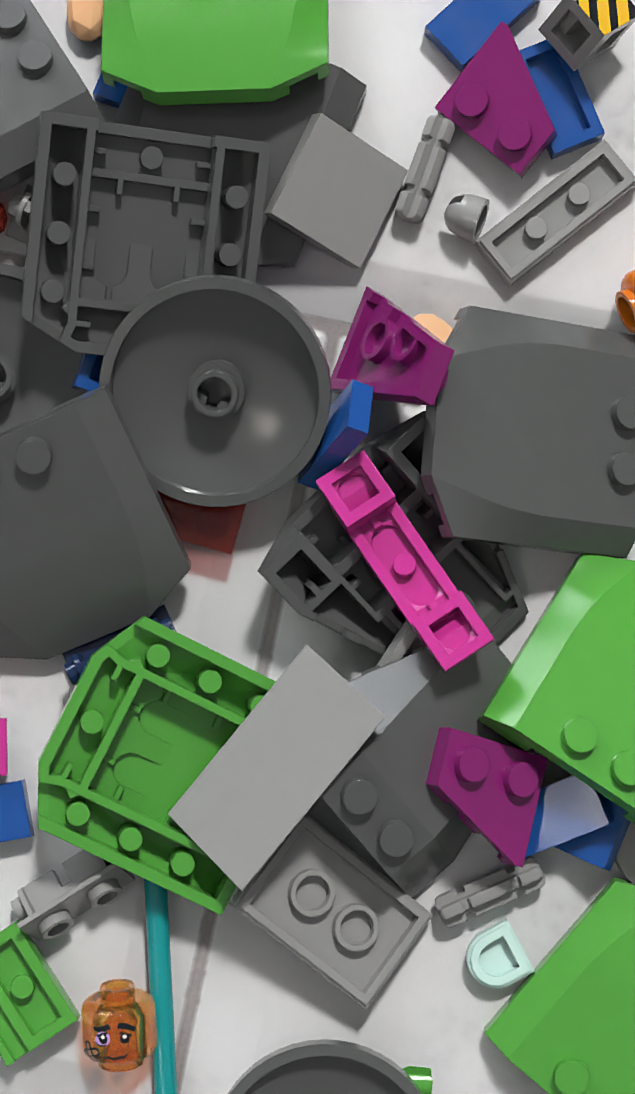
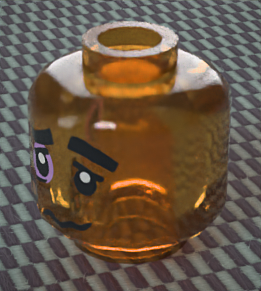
M128 979L105 981L100 985V990L90 994L82 1003L83 1050L103 1070L125 1072L136 1069L143 1064L144 1059L150 1056L157 1047L156 1006L154 998L147 991L136 988L133 981Z

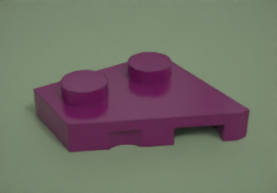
M501 21L434 108L443 117L451 120L462 132L523 178L557 135V132L508 25Z
M439 727L426 785L443 803H449L456 809L458 818L473 833L481 834L499 852L496 857L503 864L523 868L548 758L454 728Z

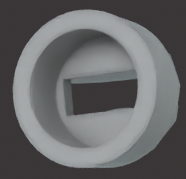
M460 194L454 197L444 212L445 224L449 231L460 238L475 242L479 238L487 218L490 204L489 199L474 194Z

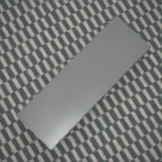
M604 139L477 239L474 246L509 288L635 188V175Z

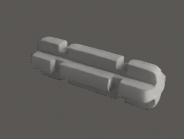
M430 115L427 118L421 136L423 142L418 143L403 187L406 191H401L395 206V216L414 224H420L423 221L429 203L427 197L432 196L447 152L444 149H449L454 135L455 124L451 120L437 115Z
M533 856L526 857L523 868L513 866L514 869L506 872V869L502 867L463 884L464 891L456 893L454 888L438 895L435 898V906L444 925L450 928L467 921L466 915L473 911L475 916H479L518 898L516 893L521 890L527 895L542 888L545 885V877L537 860Z

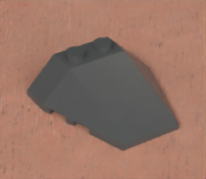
M422 411L366 443L356 454L362 450L366 452L395 494L396 502L456 589L462 591L495 638V644H497L529 611L504 550L498 544L442 538L438 525L444 524L434 495H427L421 479L426 411ZM319 489L286 520L260 565L258 572L298 614L316 621L345 638L383 656L403 626L405 618L382 587Z
M494 641L446 673L426 647L422 646L412 650V654L383 667L379 665L361 672L362 676L348 681L386 717L323 792L321 798L386 873L412 898L454 862L472 833L458 818L456 809L449 803H443L426 785L439 727L454 728L522 750L477 720L512 664Z

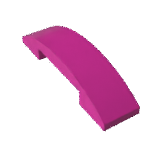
M364 450L316 480V484L382 587L445 673L494 641L495 638L462 591L456 589L396 502L395 494Z

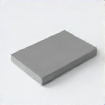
M307 814L304 815L243 891L239 889L229 902L232 907L364 1009H367L433 916L432 913Z

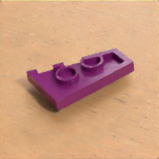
M366 286L331 375V391L340 395L352 380H356L373 387L372 400L433 406L437 395L447 383L448 367L455 350L387 297Z

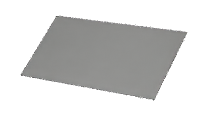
M306 644L174 805L168 815L232 882L243 891L386 716Z

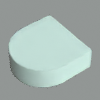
M506 918L477 933L468 944L466 950L467 966L473 977L486 987L503 988L535 971Z

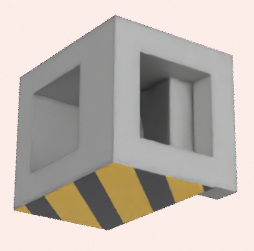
M562 0L538 30L572 70L575 71L607 52L615 45L635 22V5L630 0Z

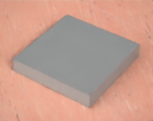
M312 114L264 214L350 268L361 269L408 170L324 114Z

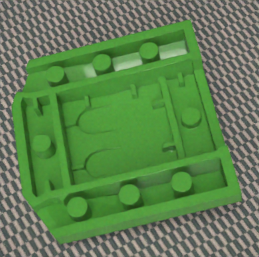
M103 0L101 73L104 83L115 88L116 82L141 91L143 99L157 105L275 101L290 94L289 86L316 73H318V80L329 75V0Z
M582 553L573 562L477 720L522 750L528 751L533 748L623 808L625 812L622 816L635 824V561Z
M142 616L91 654L38 758V828L222 915L236 885L168 813L276 681L146 616Z
M613 877L536 966L535 971L529 974L484 1027L485 1034L507 1059L548 1094H635V884Z

